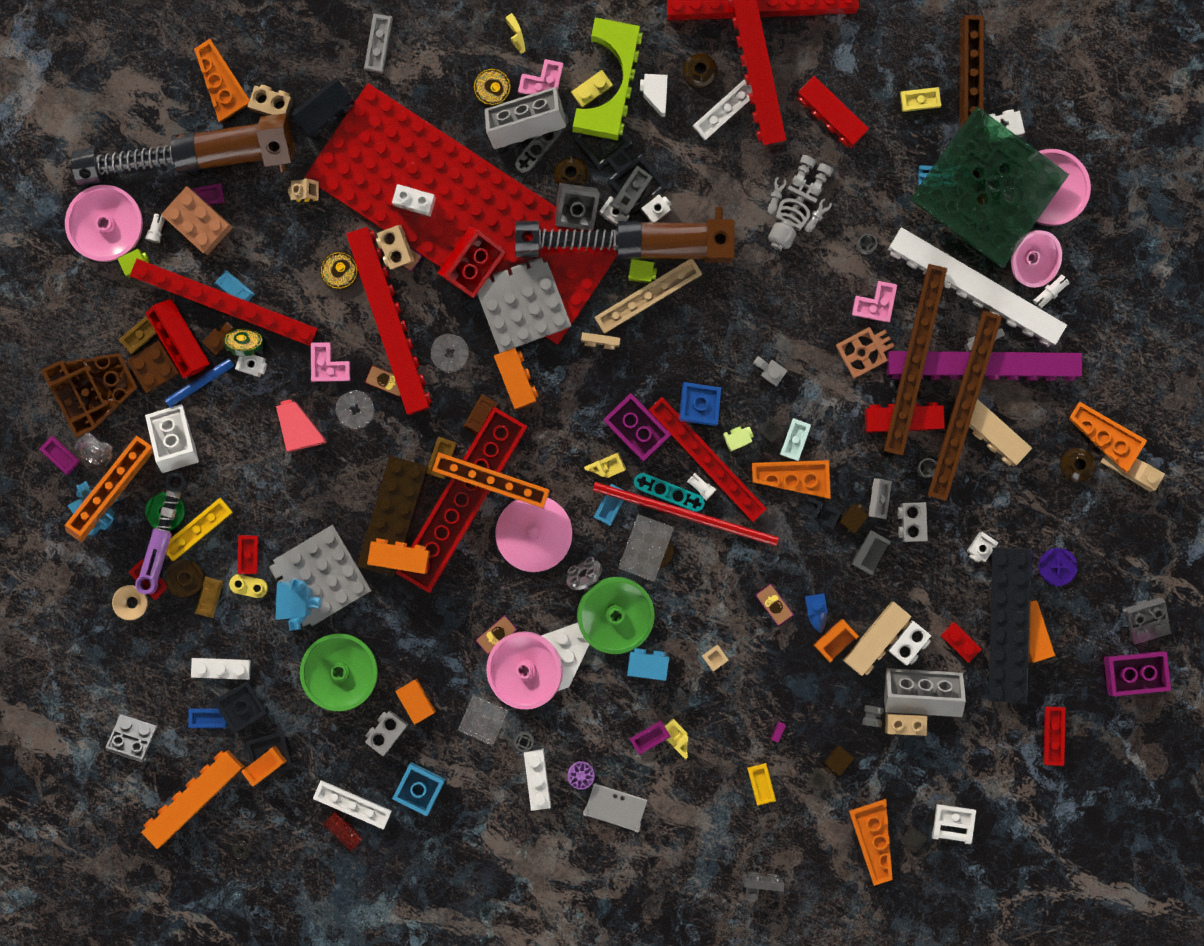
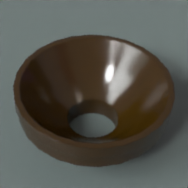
M703 53L690 56L683 66L684 79L694 88L710 86L717 76L715 61ZM698 63L706 66V71L702 74L695 71V66Z
M563 158L555 167V182L558 186L559 183L584 186L588 180L587 166L579 158ZM568 167H574L577 171L576 175L572 178L565 174V170Z
M1083 448L1068 450L1060 460V470L1063 476L1072 482H1084L1095 471L1096 464L1093 455ZM1077 459L1084 460L1085 468L1083 470L1075 468L1074 464Z

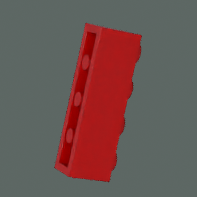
M815 76L798 91V102L804 107L808 106L812 110L811 114L817 120L821 119L826 124L825 127L832 134L835 132L840 137L839 141L844 146L852 148L867 133L869 128Z
M172 299L153 305L145 313L183 379L201 372L210 364Z
M938 402L927 403V406H919V403H915L909 431L945 429L944 405L938 406ZM880 404L869 405V408L864 410L865 433L888 432L894 404H888V408H881Z

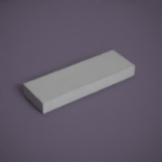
M373 14L364 65L365 71L382 74L384 72L393 20L392 16Z

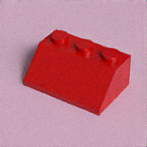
M469 227L437 274L474 298L506 251L478 229Z

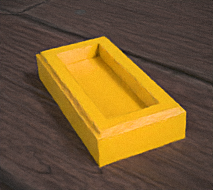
M767 764L748 767L757 806L776 801Z

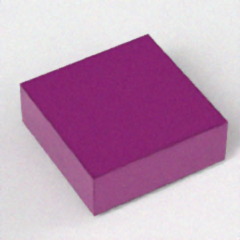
M777 722L770 738L777 743L780 741L786 728L784 723Z

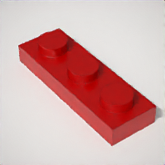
M1045 706L1043 765L1064 766L1066 707Z

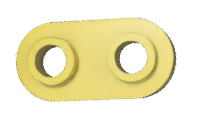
M235 575L229 582L230 589L237 594L261 598L268 592V584L263 579L246 575ZM238 580L242 582V586L240 588L236 586V582ZM256 585L261 587L259 592H256L254 589Z

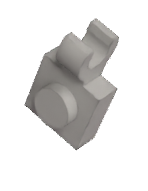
M758 356L753 362L754 365L763 370L760 376L775 387L787 372L785 368L773 360L768 364Z

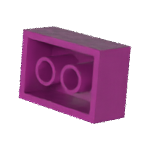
M631 393L603 419V422L642 462L671 436Z
M1157 651L1104 657L1109 696L1171 691L1167 652Z

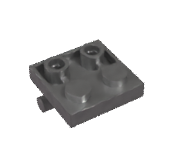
M1156 598L1150 601L1143 600L1135 603L1133 606L1122 609L1124 616H1127L1131 641L1134 645L1171 634L1166 602L1163 598Z
M120 714L106 745V751L143 763V761L147 760L148 754L146 753L155 735L157 726Z
M748 872V875L743 874L742 882L744 887H747L746 897L750 902H755L758 899L759 889L784 892V882L779 878V875L767 874V877H763L757 872Z

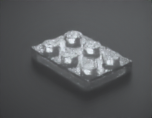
M638 514L618 569L655 581L674 527Z

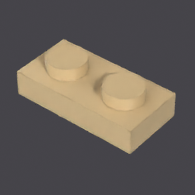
M582 332L581 342H585V346L596 347V344L604 345V349L615 350V347L620 345V338Z

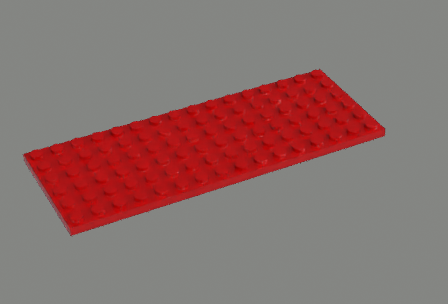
M368 83L353 104L354 107L349 110L305 175V178L318 181L319 188L383 230L402 225L409 246L440 268L469 227L478 229L506 251L489 276L491 282L495 281L493 274L507 269L509 276L513 275L512 267L525 263L527 269L531 268L529 261L541 257L543 263L548 262L572 325L616 259L617 252L613 248H610V250H607V248L600 250L599 247H596L595 250L592 247H588L587 250L584 247H581L579 250L577 247H573L572 250L569 247H565L564 250L562 247H558L557 250L554 247H550L549 250L547 247H543L539 250L538 257H515L516 221H539V229L541 231L546 229L548 232H551L552 229H554V232H559V229L562 232H566L567 229L569 232H574L576 228L556 226V206ZM397 184L434 194L436 201L431 217L395 207L392 200ZM524 236L522 238L525 242H529L532 240V238L529 236ZM569 328L548 335L546 338L558 345Z

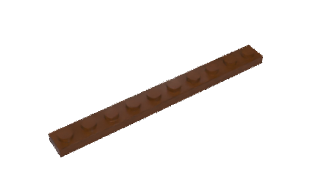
M933 264L927 265L883 450L885 452L901 456L904 453L946 277L947 268Z
M982 311L927 496L947 501L1002 319L1000 315Z

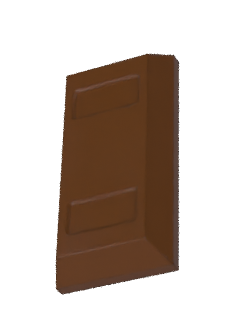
M482 394L463 427L478 435L493 407L496 408L499 403Z

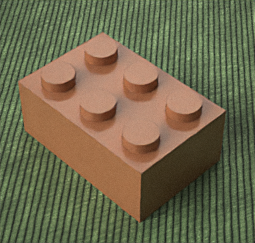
M187 186L161 214L206 255H209L233 228L197 193Z

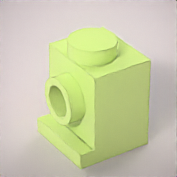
M739 426L731 430L730 435L727 432L723 433L730 452L751 443V438L754 437L750 427L741 429Z

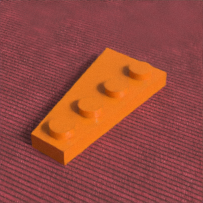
M211 39L194 48L218 122L222 123L247 107L250 99Z
M1081 402L1077 404L1069 417V420L1126 474L1147 442L1144 438Z
M829 460L752 463L753 483L831 499Z
M886 799L849 811L874 886L892 880Z

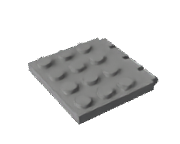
M541 257L530 260L531 268L527 269L525 263L512 267L513 275L509 276L507 269L493 274L495 281L491 282L490 277H488L477 293L499 353L572 327L548 262L543 263Z
M334 525L329 526L273 560L275 564L269 567L275 579L283 576V579L278 582H290L294 578L306 582L307 587L312 588V597H321V608H312L311 615L306 616L305 621L302 622L303 626L308 624L314 626L372 591Z

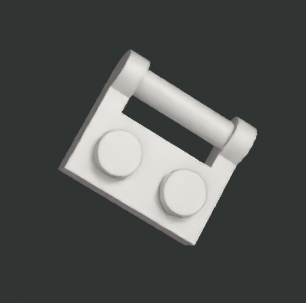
M937 804L932 839L938 840L943 838L971 844L976 810ZM941 825L966 828V833L942 831L940 828Z

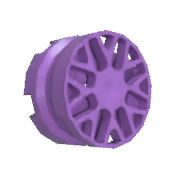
M578 761L569 768L568 781L574 788L586 789L594 781V770L589 763Z

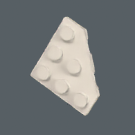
M578 623L541 635L556 648L562 661L563 677L558 691L570 686L589 646V643L585 640L579 629Z

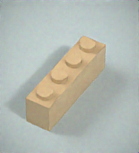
M977 399L969 425L974 430L972 433L979 440L984 439L988 443L987 447L992 452H998L1003 456L1001 459L1008 466H1016L1032 447Z
M891 602L843 661L859 675L863 676L864 673L868 675L874 668L872 665L876 659L880 660L886 653L884 649L889 644L892 646L898 639V632L901 629L904 631L910 625L909 619L912 616L895 602Z

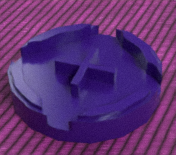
M1049 549L1039 559V574L1050 585H1066L1076 576L1077 561L1073 554L1066 549Z

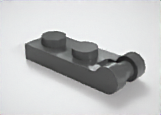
M637 166L610 206L614 209L618 208L622 211L621 214L626 217L652 179V176ZM621 200H625L628 204L625 205Z

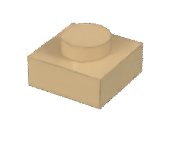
M718 645L702 655L712 671H715L729 661Z

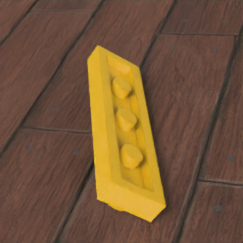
M219 498L170 539L166 554L173 562L176 561L233 513L222 498Z

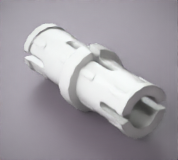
M1060 275L1050 286L1047 285L1039 296L1033 299L1035 305L1040 302L1037 306L1039 309H1042L1052 298L1055 299L1058 296L1057 294L1070 284L1067 279L1061 283L1065 276Z

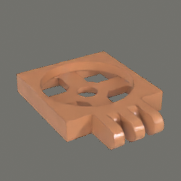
M868 327L835 345L853 379L888 361L884 352L894 347V344L885 345L886 342L891 340L889 336L882 340L881 336L887 334L886 329L874 335L871 328ZM858 337H866L872 340L873 343L867 346L862 345ZM851 342L855 348L854 353L846 356L845 348ZM860 349H863L865 351V355L863 357L858 355V351ZM877 349V360L872 364L869 354ZM857 359L861 360L865 369L853 368L850 363Z

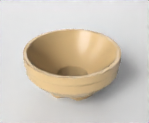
M134 585L123 586L113 596V610L117 616L124 620L140 618L148 607L146 594L139 593ZM130 597H135L138 601L135 608H130L127 605Z

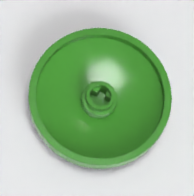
M622 577L606 578L593 584L582 596L577 611L578 626L585 640L595 649L608 654L626 653L640 646L649 636L654 624L653 603L647 592L638 583Z
M331 634L318 639L308 648L300 666V680L307 696L316 705L331 711H346L362 704L373 692L378 677L377 662L371 649L362 640L348 634Z

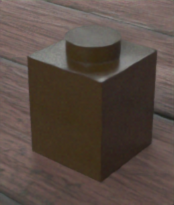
M859 503L857 505L852 504L838 523L852 534H855L869 516L866 513L867 509Z
M837 745L825 759L824 763L827 765L825 769L833 776L836 773L841 776L855 758L841 746Z

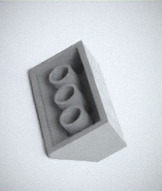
M557 87L485 109L486 133L494 149L506 147L507 145L522 142L526 139L558 131L566 127L565 114Z
M886 668L885 712L962 717L966 703L963 673Z

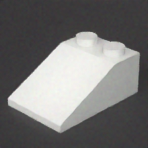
M182 404L145 415L155 460L162 473L199 462Z

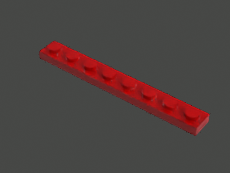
M663 397L648 410L752 522L767 510L686 422L679 421V414Z

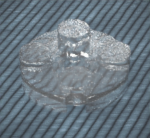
M444 334L433 342L431 359L440 370L456 372L463 368L469 359V349L466 342L460 336ZM447 348L455 350L453 353L454 357H445Z
M352 390L338 399L336 414L344 426L351 429L363 428L373 419L375 412L374 403L364 392ZM357 404L360 412L352 415L353 412L350 408Z
M85 433L84 436L79 437L74 445L76 451L78 448L81 451L80 456L92 464L99 466L100 463H105L104 466H107L113 458L112 446L108 443L100 442L90 433Z

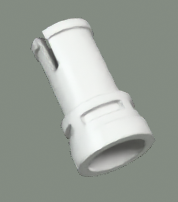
M154 214L150 230H148L145 239L160 244L161 231L166 219L161 215L159 223H157L159 215Z
M696 473L687 481L700 492V495L706 501L716 491L714 487L704 482Z

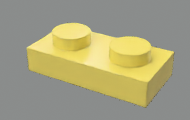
M601 70L571 91V94L579 105L584 108L612 88L613 84L603 70Z
M939 87L902 91L900 93L902 112L941 107Z

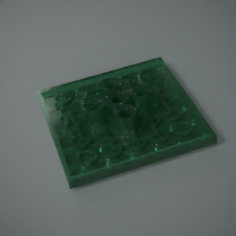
M976 106L909 200L1003 268L1069 174ZM1000 166L1006 168V174L1000 172ZM973 170L979 171L980 178H976L973 175ZM989 181L995 183V190L989 187ZM1004 193L1010 194L1011 201H1007L1004 198ZM978 196L984 199V205L978 203Z

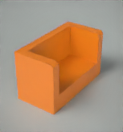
M841 619L814 644V647L831 663L834 657L859 636Z
M417 679L395 691L414 725L436 712Z
M274 746L241 772L253 787L287 762V760L278 748Z

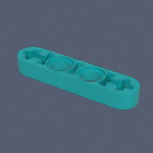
M644 473L638 474L634 479V486L642 492L694 512H698L704 507V499L698 494ZM645 477L648 483L654 480L655 483L652 485V491L647 490L649 488L647 485L639 487L637 479ZM657 484H663L666 487L664 494L659 495L655 492ZM675 491L683 493L682 501L677 502L673 499L672 496ZM687 494L691 495L689 497V499L695 500L696 498H698L699 503H701V506H697L696 509L692 508V503L687 502V506L683 505L687 498Z

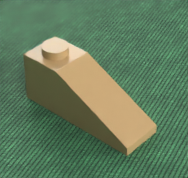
M1106 454L1101 460L1102 464L1148 491H1155L1165 475L1137 458L1127 474Z

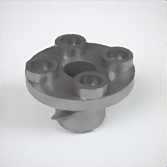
M589 557L577 566L570 567L567 571L569 574L567 577L568 586L572 590L584 589L586 592L593 584L600 581L598 578L602 572L601 564L594 557Z

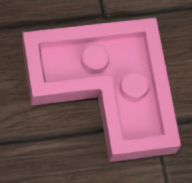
M545 59L541 77L522 74L518 94L528 96L553 87L558 89L563 63Z
M878 281L874 299L855 296L852 316L889 323L897 285Z
M311 343L312 382L350 381V362H331V343Z

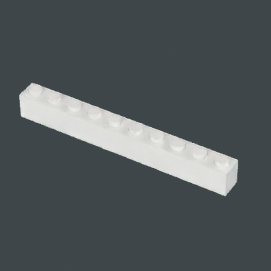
M902 227L888 248L891 256L896 259L902 258L906 260L908 266L923 270L924 275L926 274L928 264L947 268L944 287L948 289L951 287L956 290V294L972 299L974 305L980 308L984 306L990 310V313L1002 316V318L1006 319L1008 325L1014 328L1018 326L1023 329L1022 333L1029 337L1035 336L1040 339L1038 342L1046 347L1056 345L1067 324Z

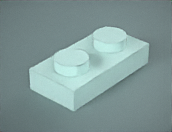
M793 418L780 455L799 461L811 425Z

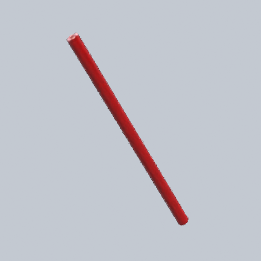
M595 482L592 490L776 546L779 537Z

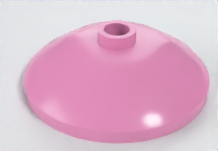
M1043 230L1028 232L1020 238L1012 253L1011 267L1015 278L1021 284L1035 288L1046 285L1059 271L1062 262V249L1058 239L1050 232Z

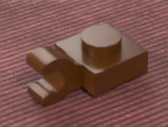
M226 322L220 331L214 328L202 343L215 355H218L225 348V335L234 330L235 327Z

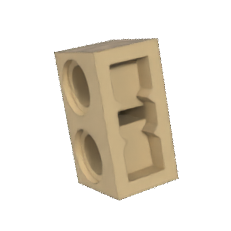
M266 85L254 86L247 106L250 111L265 116L287 113V117L289 116L293 104V99L289 96V93L281 90L278 93L271 91L272 88ZM260 96H267L264 103H258ZM279 101H284V107L277 109L276 104Z
M397 225L377 233L378 238H376L379 248L383 249L385 254L383 260L386 267L396 269L415 261L402 225ZM389 234H393L395 237L393 244L387 242ZM397 251L402 256L400 262H396L393 258Z
M886 713L885 733L927 736V716Z

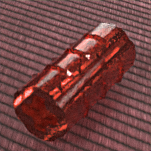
M336 812L323 824L350 851L363 839Z

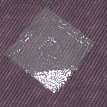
M473 695L458 731L493 746L508 710Z

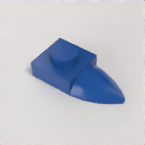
M825 594L805 596L809 620L812 626L819 633H822L827 621Z

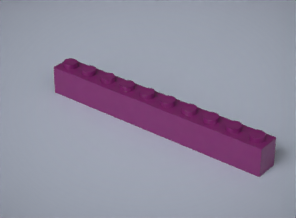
M889 351L887 353V376H892V379H901L907 351ZM928 351L921 379H923V376H930L931 380H941L942 376H949V380H961L970 352ZM991 352L984 377H988V380H999V377H1007V380L1010 381L1019 380V377H1026L1027 381H1037L1038 377H1045V381H1057V378H1064V381H1076V378L1082 376V353Z

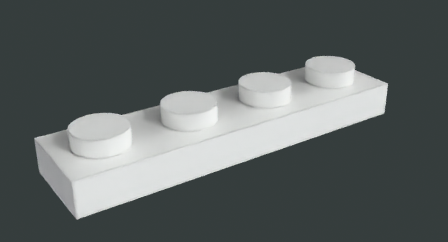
M744 79L692 126L704 140L749 101L750 85L746 86Z
M322 780L313 797L314 800L381 829L385 828L392 812L387 808Z

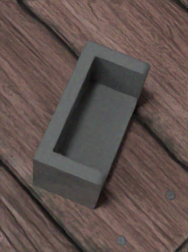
M871 530L868 531L851 565L869 575H873L874 569L891 541Z

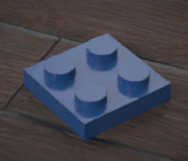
M684 382L682 384L679 421L717 426L721 387Z

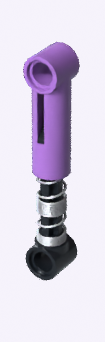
M171 473L166 478L167 497L166 501L163 502L164 507L161 509V518L158 519L159 525L155 529L153 528L142 569L135 583L137 591L141 594H153L158 588V579L172 535L169 531V528L172 527L171 521L174 520L177 511L175 508L176 504L179 503L178 499H180L181 494H183V491L188 486L187 478L179 473ZM175 478L181 479V485L178 488L173 486ZM148 579L151 582V587L145 590L143 582Z

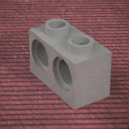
M926 502L902 503L901 507H898V519H901V527H898L899 538H902V542L928 541ZM910 507L916 510L914 518H910L907 515V510ZM911 526L917 529V535L914 538L908 535V529Z
M391 710L388 713L383 712L377 720L379 722L378 726L375 729L372 727L365 735L368 738L365 743L382 756L386 755L409 725ZM388 719H393L396 722L394 730L387 728L386 722ZM379 734L384 737L383 745L375 743L376 735Z

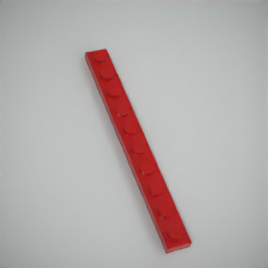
M136 258L130 274L132 278L310 347L317 331L315 327Z

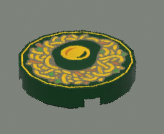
M240 328L232 330L225 335L224 346L227 351H231L235 356H251L255 354V351L262 349L263 339L261 334L255 330Z

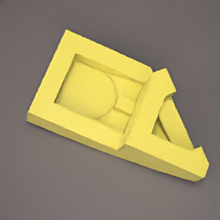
M511 13L506 17V22L516 34L511 37V42L519 53L522 54L525 52L522 31L516 18Z
M619 452L584 467L587 471L607 478L626 470Z
M672 719L665 726L671 735L667 741L686 760L688 758L687 732Z

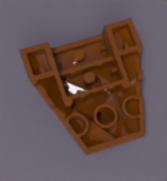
M120 353L95 356V358L89 359L80 358L67 362L58 361L41 369L75 438L93 431L137 389V385Z

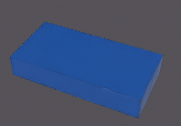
M189 709L188 728H228L218 709Z

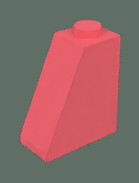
M286 400L280 402L281 405L276 406L288 452L326 443L324 436L298 403Z

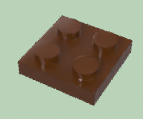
M157 341L126 360L147 394L180 374L161 341Z

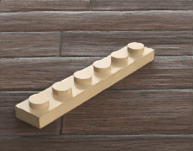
M689 259L594 318L603 333L606 334L698 278L702 273L695 261Z

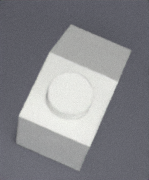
M645 74L644 80H640V91H644L643 97L661 117H665L668 75Z

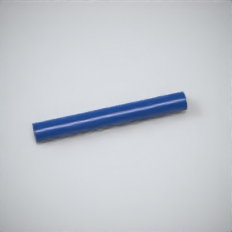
M228 358L166 398L165 402L169 407H172L234 367L233 362Z

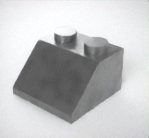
M559 183L555 225L583 230L591 229L593 231L600 196L597 188Z

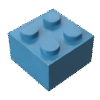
M635 648L634 652L630 651L627 676L666 681L669 657L665 656V652L654 651L653 654H648L646 649Z
M411 762L392 799L428 816L446 779Z

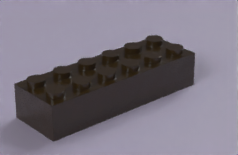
M389 456L358 561V567L397 577L396 571L398 569L367 564L371 541L376 542V538L388 540L387 544L395 545V542L407 543L428 466Z

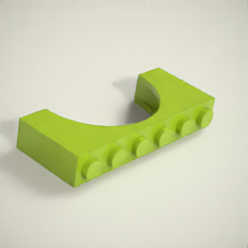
M595 18L591 42L606 47L616 56L623 71V81L616 95L607 103L590 109L576 108L573 132L618 140V136L623 135L624 124L621 122L622 117L627 115L628 105H625L626 98L630 99L632 87H629V82L634 80L635 69H632L633 62L637 63L639 55L636 47L637 44L641 45L643 33H639L640 26Z

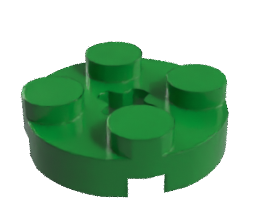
M160 493L152 497L146 505L145 514L153 528L159 525L158 519L161 518L160 510L164 507L163 502L166 501V493ZM178 499L179 503L176 504L175 509L177 511L174 520L171 521L172 527L169 530L176 529L184 519V503L180 499Z

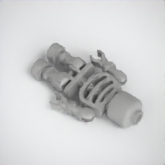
M807 155L802 156L799 162L802 166H799V172L791 182L792 186H789L787 192L797 196L796 200L790 198L783 199L778 207L779 200L782 199L781 192L786 185L785 179L783 181L784 184L778 188V177L774 182V192L770 196L772 199L768 206V213L771 215L777 213L775 219L780 223L773 225L768 239L772 243L771 246L780 251L782 248L788 249L791 247L796 237L794 229L800 231L804 226L806 232H812L816 223L823 219L822 215L832 205L830 203L829 207L822 209V203L825 202V198L822 199L817 211H813L811 219L808 220L810 210L803 204V201L806 200L814 205L816 204L818 199L814 197H819L822 190L821 186L826 182V177L830 178L833 168L820 163L817 168L819 174L815 177L816 181L809 186L805 184L806 180L804 178L805 175L809 174V168H814L816 160ZM803 187L808 189L807 193L801 191ZM785 204H793L792 207L783 206ZM800 208L805 212L806 217L799 211Z

